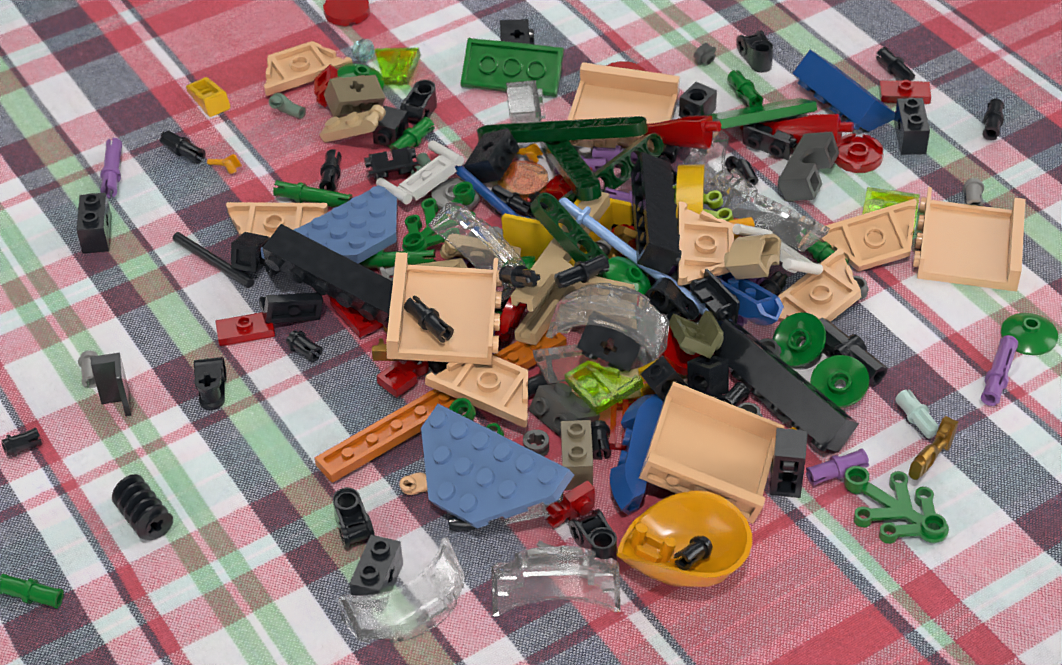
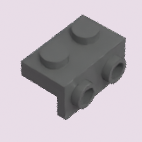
M560 382L540 385L529 407V411L560 437L561 421L591 420L593 422L600 418V414L592 408L588 401L579 398L572 392L570 386Z

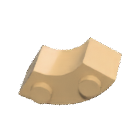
M775 234L736 238L731 245L729 253H725L724 256L726 269L731 272L736 280L768 277L770 266L779 265L781 239Z

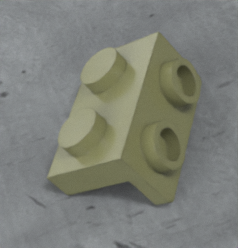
M705 310L698 324L678 315H672L668 324L673 332V336L680 345V349L691 355L698 353L711 358L714 351L718 350L722 345L723 331L710 311Z

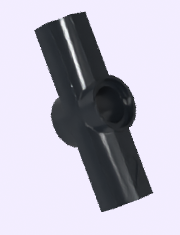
M820 318L819 320L823 323L826 331V341L823 349L829 353V357L836 355L853 357L859 360L867 369L869 386L875 387L881 383L887 374L888 367L867 351L864 341L856 334L846 335L828 319Z

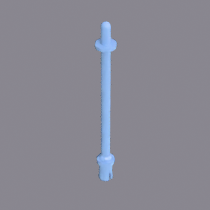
M567 198L559 200V203L576 219L579 225L583 224L654 279L657 280L663 277L671 279L697 305L699 313L702 315L705 310L709 311L705 307V302L701 303L685 287L678 286L677 281L669 275L637 264L636 250L589 215L591 212L589 206L582 210ZM716 319V321H717V323L719 324V326H721V324L723 323V321H718V320Z

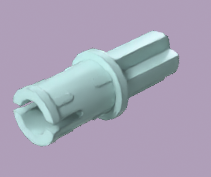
M911 390L901 391L896 396L895 401L907 414V420L911 424H916L926 438H933L937 434L939 427L930 416L929 408L925 404H921Z

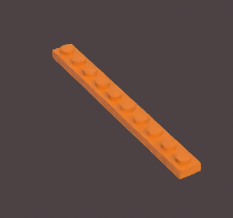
M550 324L537 345L516 341L495 353L494 356L529 369L566 347L567 338ZM433 389L314 457L315 465L333 483L421 432V427L437 404L449 409L450 405L457 398Z

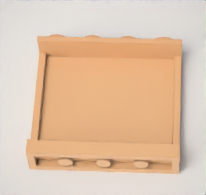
M582 62L580 67V83L568 120L633 116L645 117L647 123L672 120L679 97L680 76ZM642 136L569 140V142L573 146L588 148H616V145L627 148ZM649 139L647 147L650 152L654 151V144Z
M928 187L927 196L921 197L919 213H924V215L919 214L917 230L922 231V233L917 232L915 248L920 249V251L915 250L913 267H918L917 278L1017 292L1022 272L1025 199L1014 198L1012 210L931 200L932 187Z
M396 252L386 340L387 359L491 365L492 353H498L499 336H493L494 331H499L500 314L495 313V308L501 309L502 292L496 291V287H502V282L499 279L498 258H494L493 270L408 265V253ZM415 295L429 308H434L439 312L440 318L454 329L452 337L448 341L445 339V342L441 343L429 330H423L418 325V320L404 309V304L408 298L411 297L413 300Z
M673 381L665 397L639 479L677 494L694 490L720 495L734 504L747 518V521L753 524L762 510L766 498L763 497V492L774 455L776 429L784 428L785 426Z

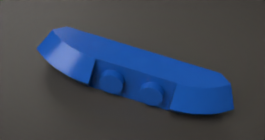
M731 272L715 276L721 280L722 284L731 294L738 298L740 302L738 315L754 324L762 326L771 325L778 321L784 308L780 297L749 279L736 280Z
M649 394L637 399L629 406L621 420V425L625 429L621 445L626 446V451L621 450L617 466L610 470V486L618 506L627 515L638 511L645 493L647 481L639 479L662 409L663 401L657 394Z

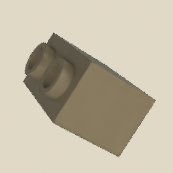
M376 75L330 79L324 93L332 116H337L338 118L347 116L352 112L370 111L373 105L382 106L385 101V95Z
M591 420L561 421L562 466L570 469L574 474L565 490H572L587 480L593 485Z

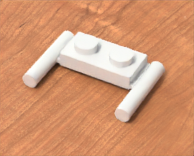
M432 140L428 144V149L440 156L400 183L398 187L384 178H379L376 181V186L385 187L404 204H409L412 198L417 201L425 197L429 191L440 183L447 181L451 175L457 172L455 166H461L464 163V157Z
M737 223L733 226V233L737 235L773 234L771 230ZM781 241L780 261L783 262L781 266L792 273L799 271L820 275L823 272L821 264L813 263Z

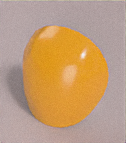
M692 490L662 499L637 517L621 539L616 554L617 557L637 571L674 587H710L723 582L745 562L752 547V531L747 518L730 501L711 492ZM693 537H707L713 546L710 557L705 560H699L687 571L677 567L675 564L677 559L674 558L675 553L688 546Z

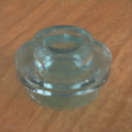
M361 39L354 43L352 54L357 61L367 63L372 59L374 45L371 40Z

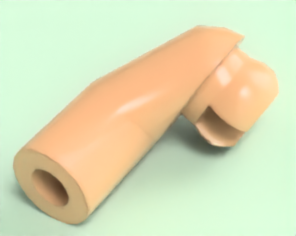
M414 473L404 476L400 480V489L407 495L428 492L425 473Z

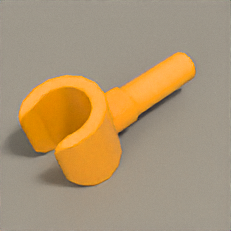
M532 143L526 148H520L517 153L526 155L532 164L539 161L537 156L543 155L536 143Z
M235 154L229 155L224 159H207L208 165L225 166L229 174L235 173L237 171L236 168L242 167Z

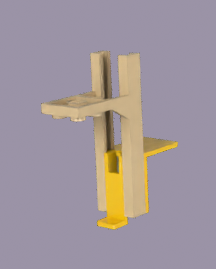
M602 192L600 198L592 201H581L577 198L574 202L582 210L589 206L591 208L589 215L609 231L612 230L613 224H628L631 226L633 223L632 204L627 201L612 199L609 193ZM506 213L501 217L504 244L521 248L520 257L535 256L536 262L530 270H534L541 277V280L537 281L536 287L525 286L523 288H516L511 295L512 305L517 306L520 302L525 303L529 311L515 330V341L537 345L554 319L586 326L594 311L637 330L635 285L594 276L587 283L580 281L565 288H558L554 275L574 267L576 262L539 220ZM559 223V227L564 232L569 233L567 227L562 223ZM580 225L594 242L601 240L598 235L586 226ZM577 244L578 248L587 254V250L582 245ZM574 291L576 293V305L568 300Z

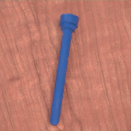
M462 165L455 166L457 171L455 173L463 181L472 183L474 190L502 215L506 213L519 216Z

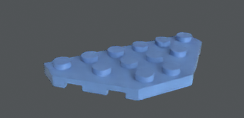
M374 186L365 193L353 197L350 201L333 208L324 215L314 218L311 222L294 230L350 260L360 263L397 242V197L383 186ZM263 247L261 248L262 258H264Z
M440 404L436 405L421 427L428 499L435 506L475 528L489 525L488 521L502 516L506 519L527 512L528 507L542 502L547 505L557 501L574 476L570 469Z

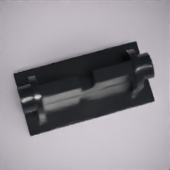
M759 122L743 126L744 145L787 161L790 159V148L794 149L797 144V139L794 138V135L779 130L774 135H771L773 128L762 125Z
M408 146L391 150L393 160L389 161L386 151L368 154V157L364 158L366 168H371V171L366 174V177L373 176L374 180H378L379 178L389 177L388 173L398 171L399 175L411 173L414 170L413 168L419 165V161L413 162L412 160L416 158L415 148L410 149Z
M705 269L704 279H695L690 283L691 293L701 303L706 302L705 307L718 321L731 319L737 323L740 308L738 298L726 289L719 278L715 277L708 269Z

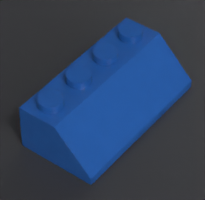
M811 49L792 73L800 79L798 84L807 91L813 89L815 91L813 96L823 104H826L828 101L831 104L829 109L835 114H839L840 117L843 114L847 116L846 122H853L854 129L856 130L861 127L870 132L894 120L895 111L834 64Z

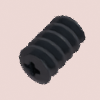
M132 474L123 478L115 486L111 495L112 502L140 539H158L170 530L173 524V516L171 513H168L165 505H162L161 500L156 497L154 491L150 490L151 488L143 477L138 474Z

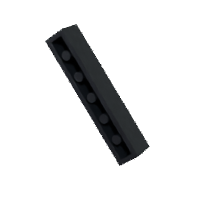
M641 152L630 172L634 229L638 232L635 238L637 264L668 275L672 266H676L679 263L682 251L679 250L680 234H678L677 204L674 201V175L671 172L670 162Z
M280 224L263 246L265 263L275 271L281 270L298 283L303 282L311 286L320 295H328L336 299L343 307H351L359 311L366 319H374L388 329L393 281Z
M725 319L720 326L723 331V342L720 348L714 351V355L729 360V367L733 369L731 374L743 383L747 381L752 386L751 392L763 400L767 398L772 403L770 408L783 417L787 415L792 420L790 423L792 427H795L797 430L807 431L813 438L811 443L824 452L827 449L839 452L859 423L740 324Z

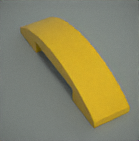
M678 165L676 184L677 219L679 201L687 203V209L700 214L703 211L705 165Z

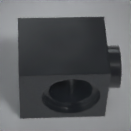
M696 81L679 98V117L712 114L716 110L717 90Z
M384 106L386 114L373 131V141L375 144L389 147L403 136V132L409 128L408 113L405 110Z
M249 232L241 234L231 243V268L253 273L259 271L264 266L265 260L262 258L261 248L270 237Z
M663 355L640 374L663 403L673 381L689 387Z
M700 355L687 361V385L691 389L715 398L726 394L729 391V360L712 355L711 358Z

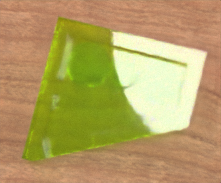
M419 48L375 49L385 85H408L421 57Z
M589 360L564 374L566 383L597 415L644 387L640 376L634 375L633 378L621 375L618 369L603 367L599 363Z

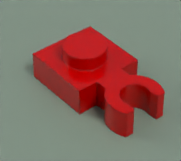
M331 64L314 79L316 101L324 107L327 106L324 93L329 80L338 77L337 69Z
M407 360L405 364L396 361L376 375L377 383L397 398L418 383L417 376H422L429 371L428 361H423L421 364H417L419 363L418 360Z
M587 480L563 494V501L554 502L546 508V511L550 514L546 521L552 528H556L566 518L568 520L576 519L579 516L588 514L595 507V487Z

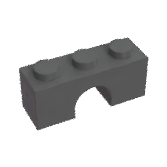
M833 132L807 133L803 135L778 178V187L782 191L785 201L815 199L823 184L818 170L832 168L839 155Z

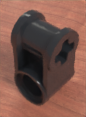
M759 30L753 35L737 36L738 52L747 61L751 69L760 73L770 71L773 62V44L767 39L764 32Z
M425 79L417 81L407 97L402 101L400 110L407 111L409 120L420 122L423 117L430 118L433 111L437 108L435 83Z
M669 278L657 279L645 293L644 300L646 305L663 321L666 327L669 326L668 323L673 314L687 320H694L699 316L697 305ZM657 291L661 292L664 297H661Z
M224 357L194 360V383L199 391L200 406L206 410L220 408L225 402V382L227 379Z
M349 487L337 490L333 495L335 521L338 525L342 544L346 549L352 543L369 539L370 535L375 536L371 519L368 513H366L358 491Z
M595 509L591 515L579 520L575 518L570 519L569 529L571 535L587 558L598 561V569H607L614 566L617 562V536L607 523L601 510Z

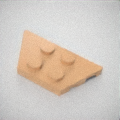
M314 41L268 55L266 84H264L265 95L269 96L312 82L329 64L338 71L344 65L353 64L352 59L346 57L343 60L336 56V51L324 48Z
M916 199L816 228V235L823 242H828L834 251L839 248L842 249L844 257L848 259L849 264L858 272L909 257L912 246Z
M680 201L678 205V234H680L679 250L682 251V254L677 264V285L683 286L690 284L695 279H704L705 269H708L714 276L730 273L725 267L724 256L725 253H729L734 242V224L723 219H717L705 211H702L700 214L687 209V203Z
M226 203L227 213L239 236L244 232L271 237L280 224L294 230L328 212L327 203Z
M839 248L820 263L823 266V272L820 275L807 273L778 296L784 306L778 320L783 321L792 314L804 312L810 313L818 319L823 317L831 322L861 298L860 287L853 278V272L850 265H847L842 249Z
M492 355L491 365L450 362L447 364V369L436 375L431 372L425 377V385L457 399L466 398L475 407L524 428L527 426L528 370Z

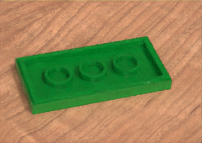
M467 38L460 85L467 88L558 97L564 48Z
M795 98L705 116H712L713 121H720L721 129L816 112L817 104L816 101Z

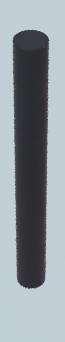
M176 232L173 235V241L245 287L250 288L253 286L254 279L239 269L231 268V264L180 232Z

